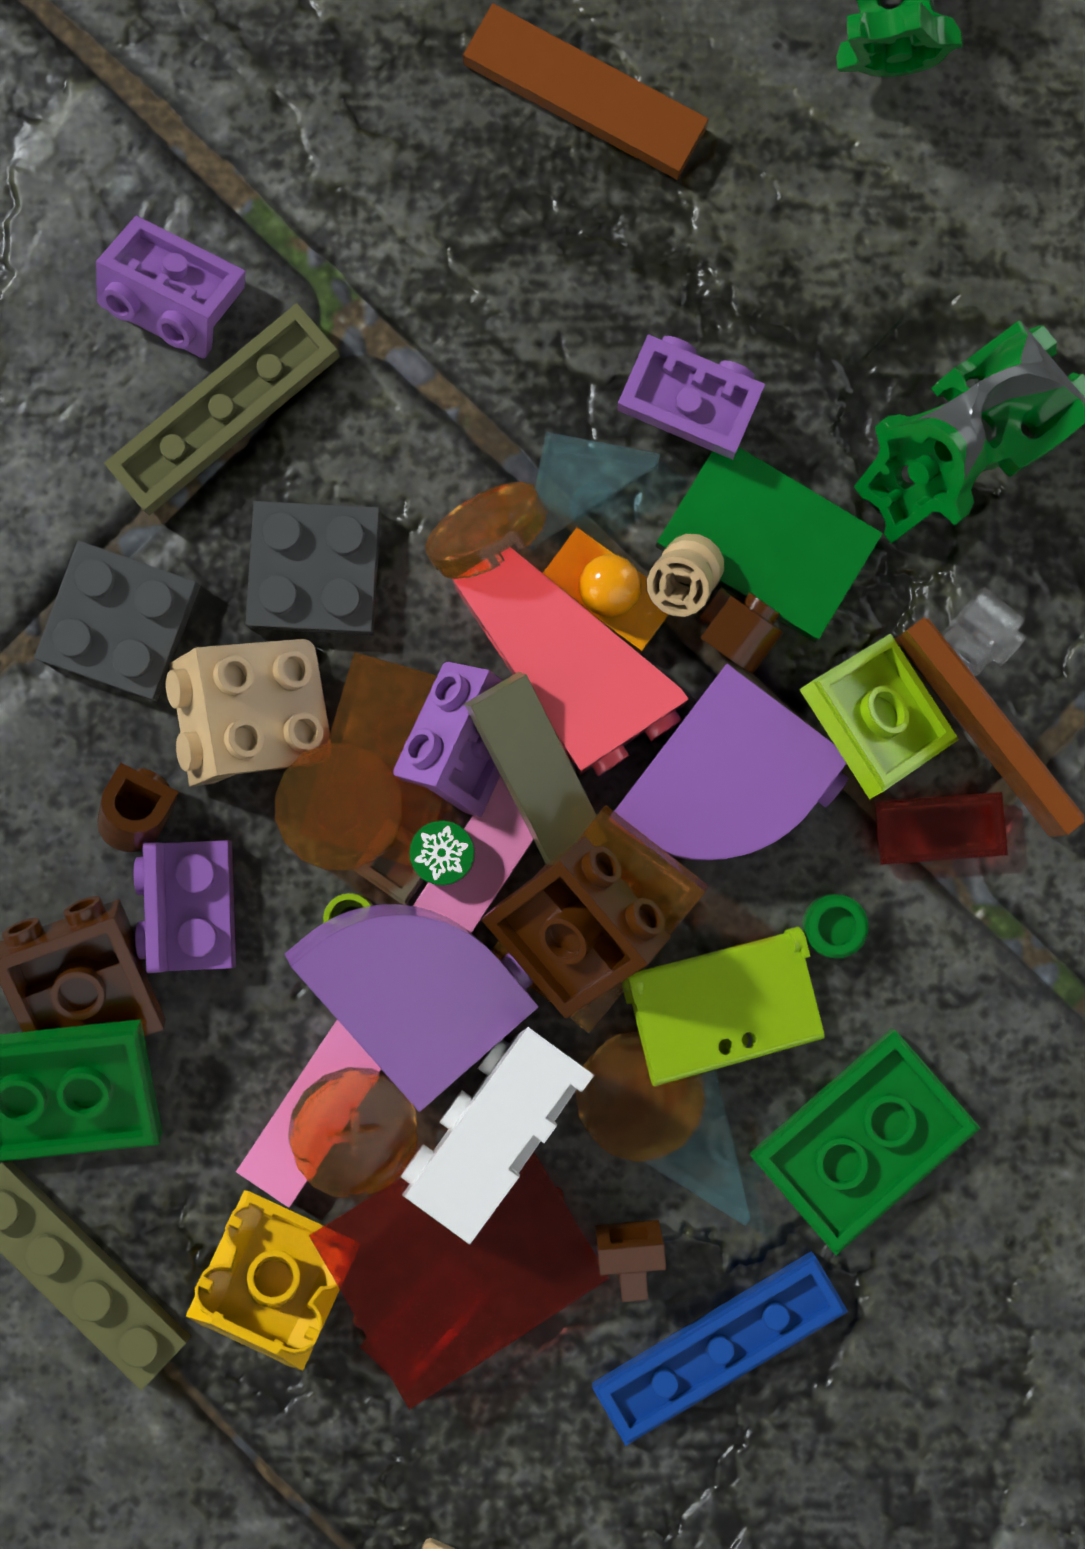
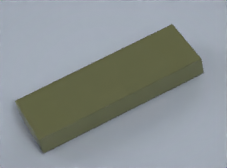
M517 672L464 703L546 865L584 836L588 838L594 847L608 840L527 674Z

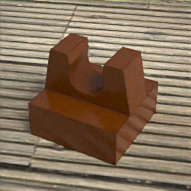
M659 1220L595 1225L600 1275H619L622 1302L648 1300L646 1271L666 1270L665 1249Z

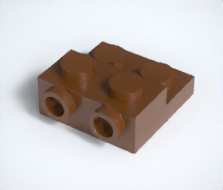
M586 836L545 865L532 879L497 904L481 919L565 1019L647 966L671 938L664 929L665 918L659 906L648 898L638 899L621 879L622 869L615 854L603 846L594 847Z
M99 896L87 897L67 907L63 912L65 918L42 926L39 918H29L17 922L3 931L2 937L4 940L0 941V986L22 1032L139 1019L142 1021L144 1037L164 1030L166 1018L142 966L143 959L140 960L137 956L135 933L120 899L103 905Z

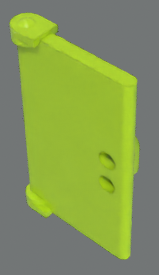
M800 927L786 929L783 934L641 970L621 982L626 1004H632L650 1080L654 1087L824 1039V1030L805 959L811 956L805 934ZM745 1033H748L752 1038V1043L748 1048L746 1046L748 1045L749 1038Z

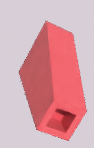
M505 543L452 578L455 590L512 675L517 672L527 674L567 757L579 775L592 767L597 776H601L630 756L624 747L626 744L644 732L650 741H653L682 721L677 710L682 708L689 700L683 690L508 544Z

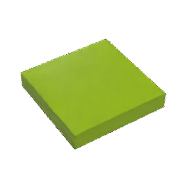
M891 634L799 689L869 799L884 792L959 740Z

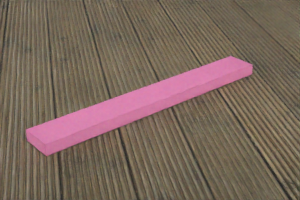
M501 775L482 817L473 815L464 828L472 838L475 847V861L470 872L462 880L451 885H435L428 882L413 905L446 916L463 926L470 933L474 931L534 840ZM336 1020L236 1171L288 1208L293 1204L381 1071V1068L338 1020Z

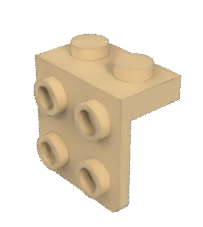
M296 639L196 647L169 663L170 671L166 677V693L170 705L177 709L180 734L176 741V753L182 770L187 771L189 787L214 784L236 774L317 765L328 761L332 757L333 748L316 649L309 640Z

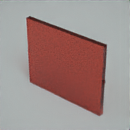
M535 1152L532 1153L519 1172L520 1177L471 1244L462 1240L402 1196L409 1186V1183L402 1178L394 1181L309 1235L353 1311L354 1325L365 1332L409 1410L609 1279L608 1275H600L598 1258L564 1203L563 1191L559 1187L554 1186Z

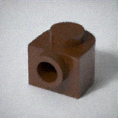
M721 588L699 618L709 625L701 639L745 670L754 673L783 634V631L774 625L781 614L751 592H749L744 601H741Z
M120 762L102 794L97 818L98 831L108 845L119 851L138 852L143 850V843L155 842L173 813L179 791L169 787L168 782L163 777L151 770L144 768L135 770Z

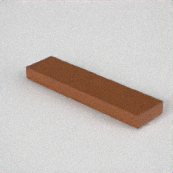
M494 3L490 6L463 54L464 66L676 180L679 179L707 129L709 118Z
M923 617L895 638L899 647L1049 837L1069 835L1085 822L1083 813L929 618Z

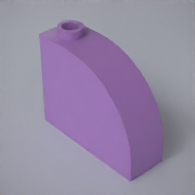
M726 664L621 801L608 821L641 845L670 857L695 861H712L742 856L760 850L788 834L807 816L817 802L826 808L849 779L848 776L841 772L847 763L831 741L729 664Z
M382 904L348 911L318 926L285 953L292 969L419 1112L539 1007L525 991L534 983L533 980L509 953L499 960L479 939L460 924L439 913L416 906Z

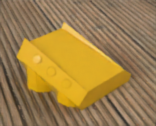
M244 1190L236 1209L233 1210L225 1226V1232L209 1267L203 1271L195 1287V1297L186 1317L205 1328L267 1355L284 1365L303 1371L360 1247V1243L259 1195Z

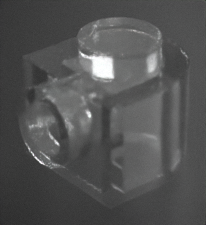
M984 586L962 608L942 633V636L971 673L977 676L992 660L1002 666L1016 652L1026 638L1018 630L1025 619Z

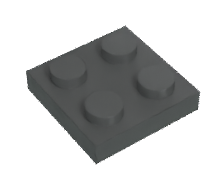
M253 501L245 625L249 629L374 636L381 523L379 507Z
M77 540L34 658L158 702L167 674L170 671L169 663L174 660L200 585L194 580Z

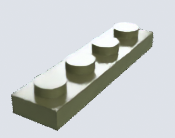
M296 303L106 460L104 465L143 511L150 516L340 358L338 350L300 305Z
M4 1161L0 1164V1253L142 1391L192 1336L12 1161Z

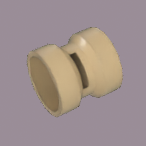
M685 534L675 538L666 547L662 556L655 562L649 572L647 591L652 602L661 611L672 616L686 617L697 613L706 604L723 575L724 558L720 549L710 539L699 534ZM680 582H682V583H684V584H691V585H690V587H687V586L681 584Z

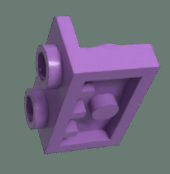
M136 215L96 261L97 303L116 318L132 322L161 337L173 347L185 349L200 358H205L212 350L213 327L245 288L246 271Z
M648 334L618 401L617 411L733 460L765 384L755 380L754 373L741 364L726 360L717 364L696 355L697 350L682 339L664 336L660 340Z
M452 662L444 663L405 742L404 748L393 769V774L403 781L428 788L464 813L482 817L500 778V773L464 703L503 680L490 670Z
M232 841L143 843V857H136L133 874L137 895H144L145 921H138L135 944L138 958L140 960L146 959L147 973L235 968Z

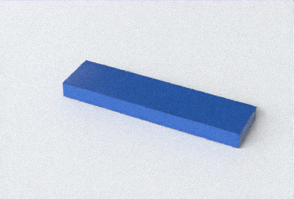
M810 1251L592 1382V1388L625 1446L846 1314L848 1310L818 1259Z

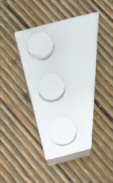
M529 1027L515 1035L510 1043L502 1039L488 1051L477 1068L486 1075L472 1097L461 1090L439 1121V1123L448 1128L441 1141L434 1150L423 1144L400 1176L409 1183L402 1196L468 1244H471L520 1177L519 1172L541 1141L545 1143L557 1127V1123L554 1121L577 1089L582 1092L594 1076Z

